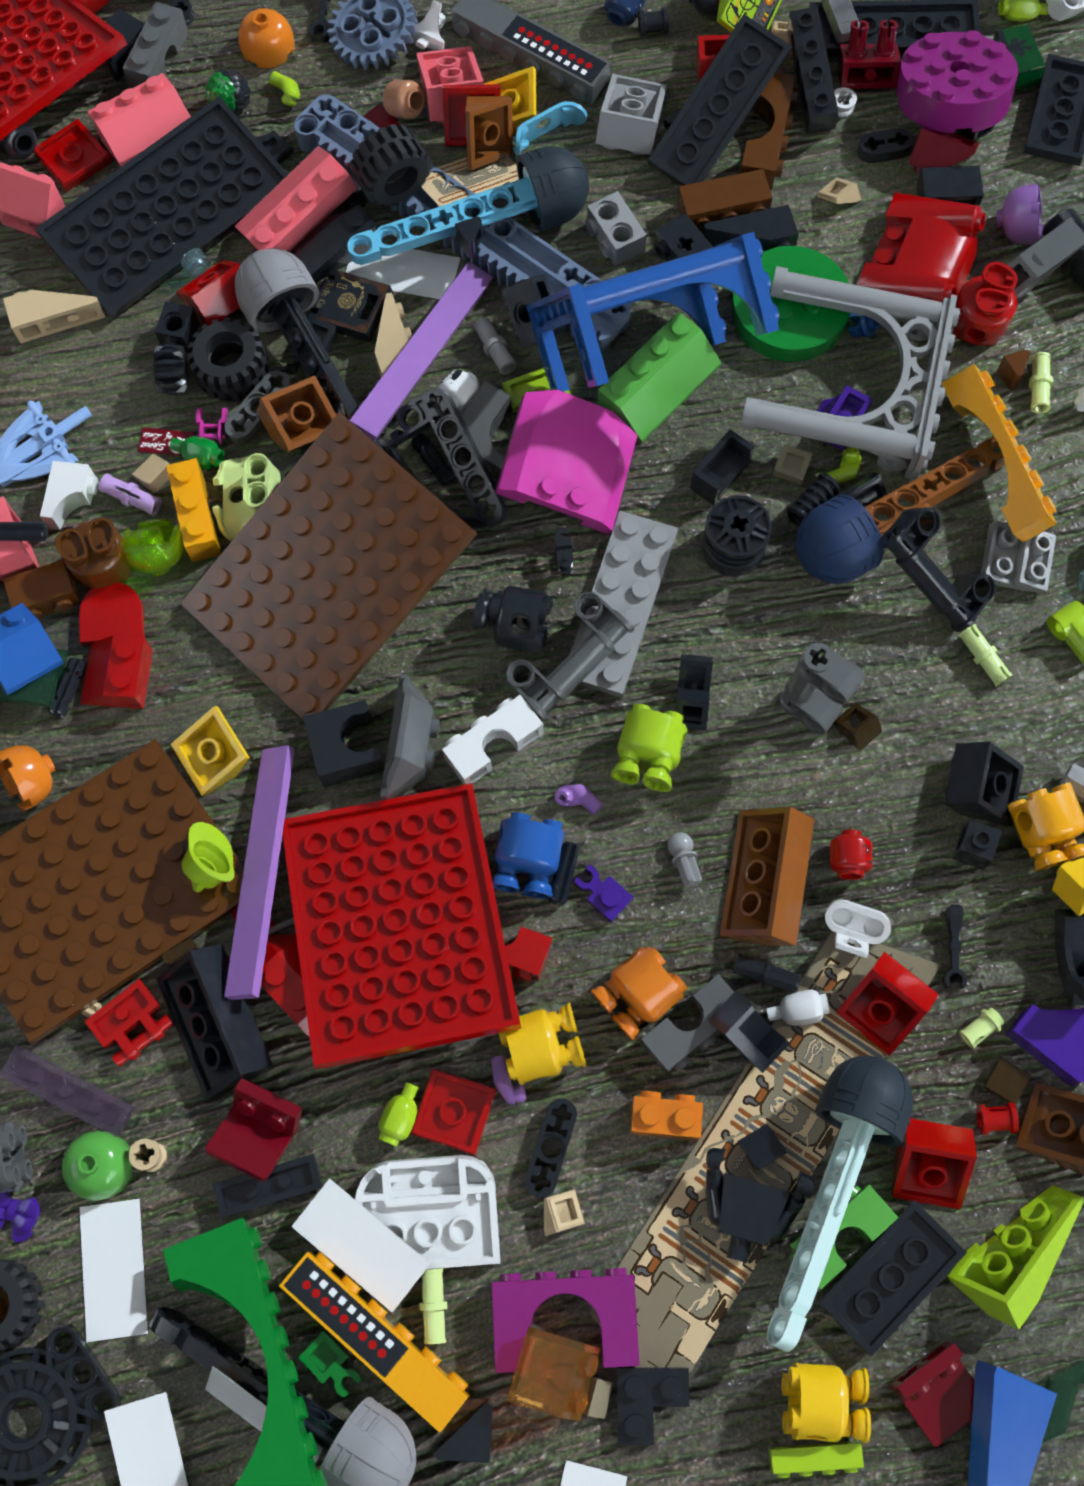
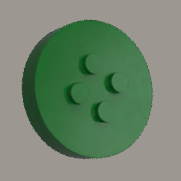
M800 246L776 247L764 251L761 258L763 269L770 277L771 288L776 266L788 268V272L849 283L844 272L833 260L810 248ZM734 293L731 303L732 320L743 341L757 353L770 359L784 362L810 360L830 350L843 335L850 312L771 297L772 304L776 305L779 312V330L756 336L747 304Z

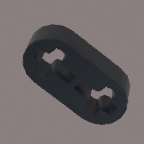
M903 128L865 134L859 142L858 156L866 163H878L904 158L911 150L913 136L908 130ZM868 145H871L872 149H876V150H875V151H872L871 148H870V147H867V146H868Z

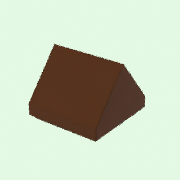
M1022 350L1003 357L997 373L1009 390L1014 391L1017 388L1031 354L1029 350Z

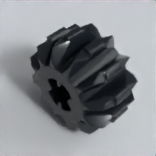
M175 344L156 346L153 354L156 389L159 393L167 395L186 393L189 384L186 350L183 346Z

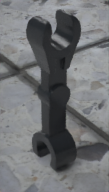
M321 0V3H319L318 21L310 26L313 41H315V35L318 32H323L324 42L329 40L328 26L325 21L326 15L329 13L328 3L331 0Z
M950 905L946 908L945 913L948 933H950L948 943L950 970L943 975L942 983L947 989L950 988L949 978L952 974L959 977V989H963L967 984L966 974L959 969V954L961 952L959 932H961L964 915L963 906Z

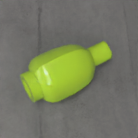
M1000 0L998 4V14L1004 16L1008 21L1026 22L1035 19L1038 15H1049L1048 4L1040 3L1039 0Z
M406 1082L401 1095H396L389 1100L378 1122V1129L381 1132L378 1139L396 1147L399 1141L407 1139L417 1115L414 1097L419 1087Z

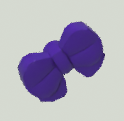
M9 1192L0 1193V1230L6 1220L13 1221L12 1240L14 1242H23L33 1235L31 1229L34 1228L39 1219L40 1204L35 1198L30 1197L21 1201L19 1199H12Z

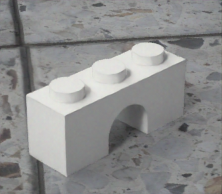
M521 695L515 699L508 698L498 705L495 713L489 717L482 716L471 725V729L462 736L457 734L451 737L445 743V748L442 749L444 759L464 785L475 783L492 770L491 760L484 752L486 745L490 741L497 738L506 739L513 744L517 751H520L544 734L543 723Z

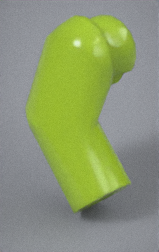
M274 71L270 76V85L284 92L281 98L282 103L295 107L297 99H300L298 84L293 79Z
M852 447L846 448L843 451L840 468L825 474L832 476L838 484L854 479L858 475L862 462L859 450Z

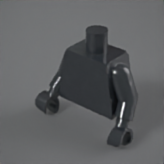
M711 1148L706 1154V1168H709L706 1171L705 1182L708 1219L713 1225L717 1226V1233L731 1237L726 1257L747 1263L752 1243L768 1246L769 1242H777L783 1237L805 1204V1196L810 1198L813 1194L815 1182L813 1177L800 1171L797 1179V1188L794 1192L790 1193L727 1173L723 1174L720 1170V1164L726 1149Z

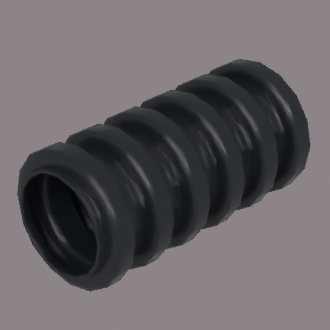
M820 473L817 480H814L811 486H808L805 492L800 494L799 499H796L793 505L786 509L789 519L799 527L809 512L840 493L838 482L832 476Z

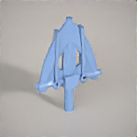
M31 400L28 401V409L11 424L0 438V485L5 487L16 481H25L49 475L53 461L70 463L79 461L72 453H68L67 449L69 447L65 443L66 440L63 435L93 416L88 408L84 406L55 425L47 414H42L43 408L39 401L36 403ZM28 436H32L30 439H28L27 441L19 445L17 448H15L19 442H21ZM42 452V455L40 457L36 458L30 463H24Z

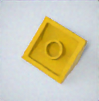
M534 66L484 83V85L501 84V96L512 97L513 134L517 133L516 128L522 123L536 116V69Z
M213 706L170 744L201 796L209 794L237 777L250 758L218 706Z

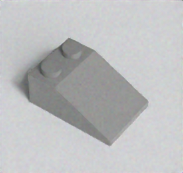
M612 74L600 111L595 144L602 145L610 150L617 148L628 150L635 155H651L667 85Z

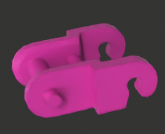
M197 408L196 424L199 429V435L196 436L218 440V443L222 444L223 439H226V435H223L225 422L228 419V409L222 408V416L218 424H204L202 419L203 409ZM218 428V433L205 434V429Z

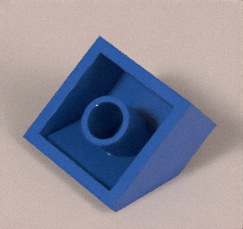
M23 603L0 614V687L9 695L63 664L62 658L41 623Z

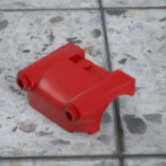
M895 192L885 215L887 225L871 263L865 262L856 285L943 302L944 297L950 298L951 294L958 295L963 284L966 283L976 258L979 246L976 235L978 231L984 229L986 214L982 212L981 206Z

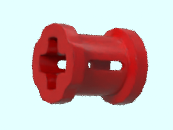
M1007 1102L1005 1106L986 1107L984 1104L977 1105L976 1118L980 1135H988L989 1132L1009 1131L1011 1134H1017L1019 1121L1017 1109L1013 1102Z

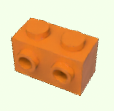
M641 1091V1095L634 1096L632 1100L630 1134L698 1141L701 1138L703 1103L695 1102L696 1096L675 1094V1100L661 1099L660 1092Z

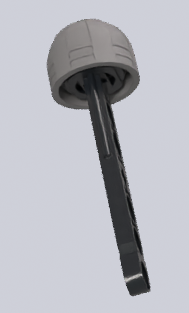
M276 248L262 249L254 252L242 262L235 277V293L241 311L249 324L257 332H270L280 329L307 377L316 376L336 415L338 412L343 414L341 409L342 403L345 412L343 415L350 420L359 407L305 315L318 300V287L305 265L290 252ZM298 328L301 333V339L299 337ZM313 354H314V356H315L316 364H314V361H313V356H312ZM376 439L375 443L380 448H382L379 441Z
M159 1307L156 1310L149 1324L152 1332L171 1345L175 1344L180 1351L211 1371L212 1366H214L267 1406V1370L205 1329L194 1325L193 1321L174 1309ZM296 1390L297 1397L302 1396L307 1407L308 1418L304 1419L307 1433L312 1432L315 1441L329 1450L320 1468L324 1473L327 1486L409 1485L416 1467V1449L410 1430L399 1416L373 1398L367 1397L357 1406L347 1421L344 1422Z

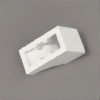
M52 462L40 517L48 529L61 530L65 519L72 511L83 505L91 506L92 497L98 492L99 482L88 464Z

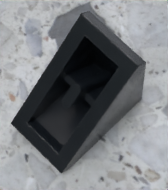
M490 1399L435 1450L433 1455L437 1460L490 1462L494 1404Z

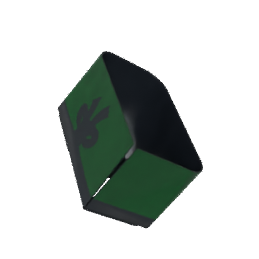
M1025 23L996 31L993 40L1005 44L1006 49L1009 50L1017 62L1018 76L1014 92L1039 85L1046 67L1031 70L1043 66L1045 63L1028 24Z

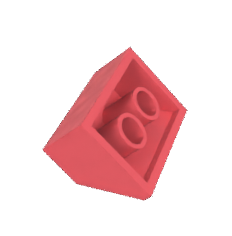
M163 73L152 76L146 82L134 88L126 89L117 97L101 102L95 108L87 111L100 140L120 167L191 117L176 89Z

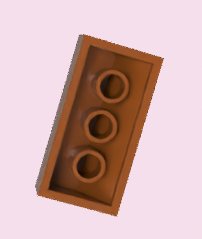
M793 807L739 810L720 930L721 937L766 946H796L814 818Z

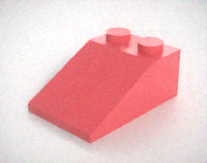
M465 46L416 53L430 122L444 123L443 85H484L472 47Z

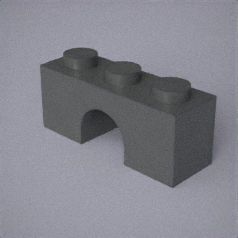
M155 2L122 68L129 88H134L146 82L148 78L161 73L167 77L164 67L166 52L178 54L189 33L182 9Z
M718 974L691 998V1002L701 1015V1024L698 1028L692 1031H682L666 1018L641 1039L640 1044L665 1074H668L672 1069L676 1074L679 1073L692 1061L689 1055L699 1048L703 1052L717 1040L714 1034L718 1030L708 1020L734 991Z

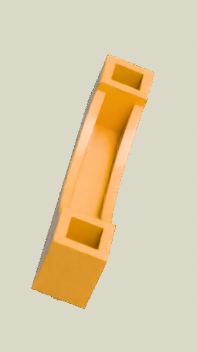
M972 364L941 383L945 388L952 407L962 417L971 415L987 425L1001 448L1008 473L1007 505L1002 507L1001 510L1012 533L1019 540L1025 542L1055 526L1057 523L1053 513L1057 512L1050 497L1048 495L1044 497L1040 490L1044 486L1043 481L1035 469L1031 471L1027 463L1031 461V457L1023 444L1018 445L1015 439L1019 435L1018 430L1011 419L1006 420L1003 412L1007 408L998 394L994 396L991 388L995 384L988 371L981 372L975 364Z

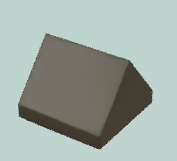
M580 1372L570 1409L587 1416L605 1419L614 1382Z

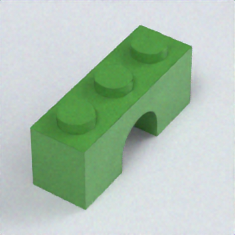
M856 1184L838 1233L846 1227L852 1228L866 1242H873L898 1219V1216L870 1185H865L860 1189ZM802 1234L790 1244L793 1248V1251L788 1255L791 1261H793ZM835 1241L818 1286L819 1290L847 1266L836 1252Z

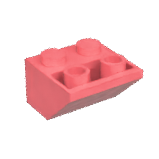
M0 162V220L2 224L41 238L35 228L65 207L55 182L45 174L37 175L26 171L18 165L11 166Z

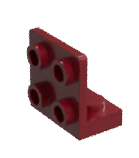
M241 1078L234 1088L233 1107L206 1145L205 1153L261 1182H265L299 1130L302 1107Z
M947 1341L943 1342L889 1384L930 1443L935 1447H938L970 1422L973 1412L975 1380L960 1361V1358L964 1355L955 1343Z

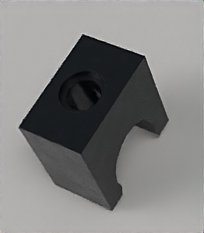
M366 700L303 716L317 774L323 787L384 771L383 759L378 748H371L364 752H355L345 746L347 736L354 729L373 723Z

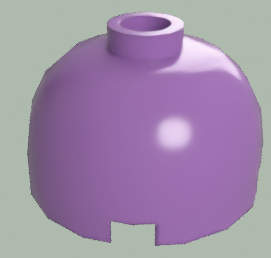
M1039 184L1015 188L1005 197L1002 209L997 210V227H1003L1005 236L1013 243L1032 245L1042 239V202Z

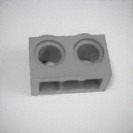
M618 191L587 206L586 228L591 236H596L602 254L605 258L609 257L614 266L645 252L647 235Z

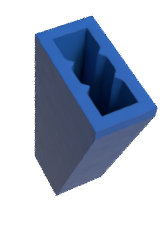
M980 1360L977 1361L975 1367L967 1486H1029L1057 1393L1002 1368Z

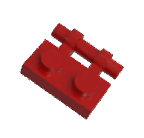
M140 979L84 1021L103 1048L108 1049L116 1042L122 1049L112 1056V1059L119 1067L130 1059L134 1061L141 1055L140 1051L154 1040L157 1042L166 1036L164 1032L174 1025V1022L167 1014L157 1022L153 1019L151 1014L162 1006ZM142 1022L146 1030L131 1041L126 1034Z

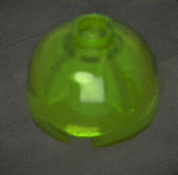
M170 519L144 521L138 523V530L131 533L130 528H128L121 534L123 539L120 545L121 547L124 545L122 550L125 560L136 571L152 574L153 576H161L168 573L170 568L174 567L182 557L184 543L180 525L177 523L174 526Z

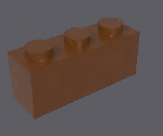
M764 169L679 186L677 205L680 215L686 213L701 232L704 229V223L771 209L773 197Z

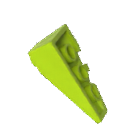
M1050 1186L1021 1208L1020 1216L1006 1227L1003 1224L993 1230L995 1235L981 1246L975 1243L967 1249L966 1255L948 1275L949 1280L990 1317L1019 1330L1041 1298L1084 1203L1083 1197L1057 1186Z

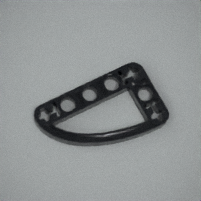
M433 388L399 408L377 438L383 450L419 481L404 461L397 446L432 425L476 516H468L453 509L451 510L472 529H487L501 524L507 516L506 505L502 496L495 493L497 486L452 396L442 389ZM435 397L443 399L440 402V407L444 413H451L450 415L443 416L440 409L433 407L436 403ZM412 410H416L419 413V422L414 427H410L406 421L408 413ZM454 421L457 424L458 432L456 436L449 439L444 432L445 426L449 422ZM400 426L404 430V432L396 428ZM386 428L396 429L390 434L391 440L384 439L383 437L387 434ZM467 448L471 452V460L467 465L462 466L458 461V454L462 449ZM480 475L484 478L485 486L481 492L476 493L471 487V482L475 476ZM485 497L489 505L497 507L494 511V518L486 516L489 507L486 501H478V499Z

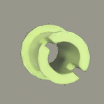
M991 1007L988 1010L982 1009L980 1011L981 1015L959 1031L961 1038L970 1048H976L980 1042L994 1031L998 1033L1001 1031L1004 1020L995 1009Z

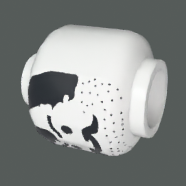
M462 370L452 371L437 387L452 396L460 414L463 413L480 389L478 378L473 373ZM437 397V402L440 406V402L443 401V399Z

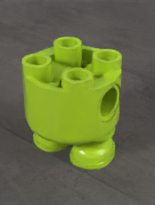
M634 704L632 711L627 712L625 716L624 727L616 748L620 762L611 770L610 776L621 783L635 785L640 779L639 770L646 771L643 776V784L647 788L659 792H670L672 780L668 773L675 770L680 763L681 748L688 732L686 725L682 723L683 715L675 711H665V713L654 711L644 704Z

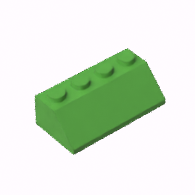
M678 312L608 379L609 383L603 384L598 389L597 405L614 411L638 435L637 441L642 444L721 366V361L702 329L681 312Z

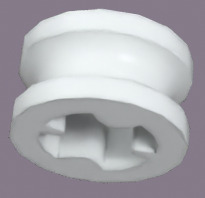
M838 88L834 91L839 112L838 117H848L854 112L857 96L849 88Z

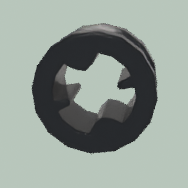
M172 0L169 3V6L185 10L183 15L186 25H190L193 22L195 13L190 1Z

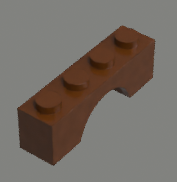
M775 73L755 103L754 112L767 121L771 130L763 137L746 142L740 171L741 174L764 169L769 188L773 189L775 177L781 178L784 160L779 159L780 153L786 154L789 136L784 135V131L791 130L794 112H789V107L796 106L799 89L794 88L796 76Z

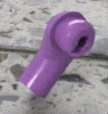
M582 784L562 786L556 791L554 797L560 806L582 805L592 815H595L604 805Z
M496 1056L491 1059L496 1088L506 1103L515 1105L516 1102H524L526 1100L524 1085H512L506 1065V1059L508 1058L506 1056Z

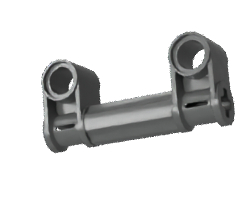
M594 592L582 593L574 604L575 612L592 633L546 678L526 660H516L507 668L506 676L509 683L543 719L547 717L546 713L559 700H564L615 650L614 645L627 632L632 633L634 631L633 626L618 611L613 610ZM598 606L594 614L586 615V611L590 607ZM530 673L527 681L519 683L521 675Z
M822 643L810 644L805 649L784 690H782L779 696V703L786 712L803 722L811 731L819 735H825L843 711L842 705L849 701L865 679V674L856 664L844 659L827 645Z

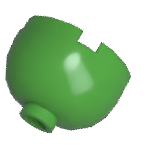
M100 1130L84 1133L73 1140L64 1152L61 1164L63 1180L69 1190L82 1199L93 1201L111 1199L122 1192L133 1174V1171H131L132 1165L129 1161V1145L115 1133Z

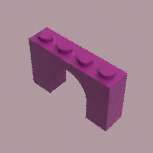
M626 1268L605 1269L606 1276L592 1277L591 1270L570 1271V1278L556 1279V1271L535 1272V1280H521V1273L500 1274V1282H492L495 1373L533 1370L531 1335L533 1317L539 1306L546 1299L563 1293L574 1294L585 1299L598 1314L602 1331L604 1368L640 1366L634 1275H627Z

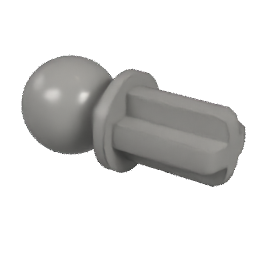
M683 832L675 833L669 838L667 843L670 854L674 856L672 860L673 866L678 868L683 885L694 888L702 881L696 863L698 855L692 851L693 841L688 834Z

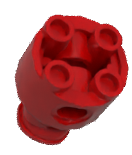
M991 262L985 266L981 276L973 277L963 284L957 295L955 308L960 309L957 325L953 327L952 332L956 338L974 345L991 347L997 344L998 340L1005 335L1017 310V297L1014 288L1018 277L1010 266L1001 262Z

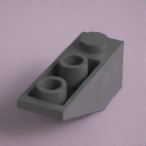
M1071 217L1008 264L1018 277L1014 288L1017 301L1084 246V233Z

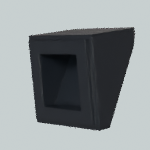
M768 1124L763 1125L737 1141L755 1172L787 1153Z

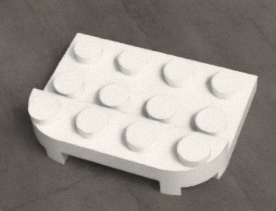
M467 1155L390 1160L372 1167L361 1180L355 1200L430 1263L427 1269L500 1264L496 1184L491 1171L482 1160Z

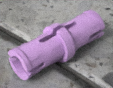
M105 474L100 480L99 491L121 500L123 505L127 507L134 506L152 516L159 512L162 499L141 490L139 485L132 482L128 484L112 477L110 474Z

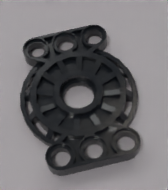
M72 1326L54 1329L48 1335L46 1349L41 1347H24L0 1355V1486H17L18 1480L35 1477L39 1483L29 1486H48L62 1478L78 1462L87 1447L93 1428V1419L97 1421L106 1420L105 1414L99 1413L95 1409V1397L100 1392H106L112 1398L111 1409L121 1406L119 1391L82 1334ZM63 1332L69 1333L73 1338L72 1349L66 1354L60 1353L55 1346L57 1337ZM22 1353H33L30 1360L13 1363L12 1356ZM43 1355L46 1356V1362H42ZM81 1362L89 1363L93 1369L91 1379L84 1384L78 1382L75 1377V1369ZM29 1400L40 1408L42 1422L34 1435L23 1438L17 1436L11 1430L9 1415L17 1403ZM81 1415L86 1416L85 1423L81 1422ZM78 1432H84L80 1445L73 1455L70 1450L77 1439ZM61 1461L67 1463L57 1474L48 1478L47 1471L57 1466ZM1 1478H4L6 1483L1 1482Z

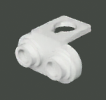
M840 899L833 901L825 912L827 926L836 932L835 947L864 958L868 957L869 944L884 942L891 932L890 920L883 912L848 900ZM849 942L855 944V947L850 946L847 943Z

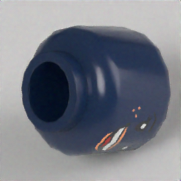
M605 0L606 16L612 23L618 26L631 25L638 18V10L644 8L646 0Z

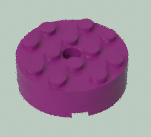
M978 31L928 33L924 38L913 43L902 57L896 95H898L900 100L899 107L912 121L931 130L954 134L955 129L971 128L972 132L985 130L1000 122L1010 109L1018 76L1017 62L1009 50L1006 49L1005 44L982 36Z

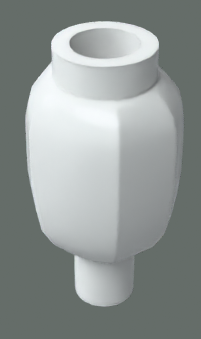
M804 990L789 994L782 999L780 1006L767 1008L769 1021L783 1019L787 1024L793 1026L818 1023L823 1019L824 1014H830L826 993L819 995L815 990Z

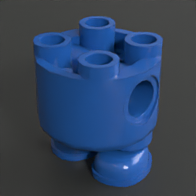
M512 812L510 818L501 820L499 840L494 854L497 870L492 879L493 888L504 892L517 893L519 891V881L516 878V874L528 876V882L521 890V895L538 899H550L553 894L548 880L549 876L555 874L559 867L561 847L565 832L561 830L562 823L551 819H544L543 823L531 821L530 815Z

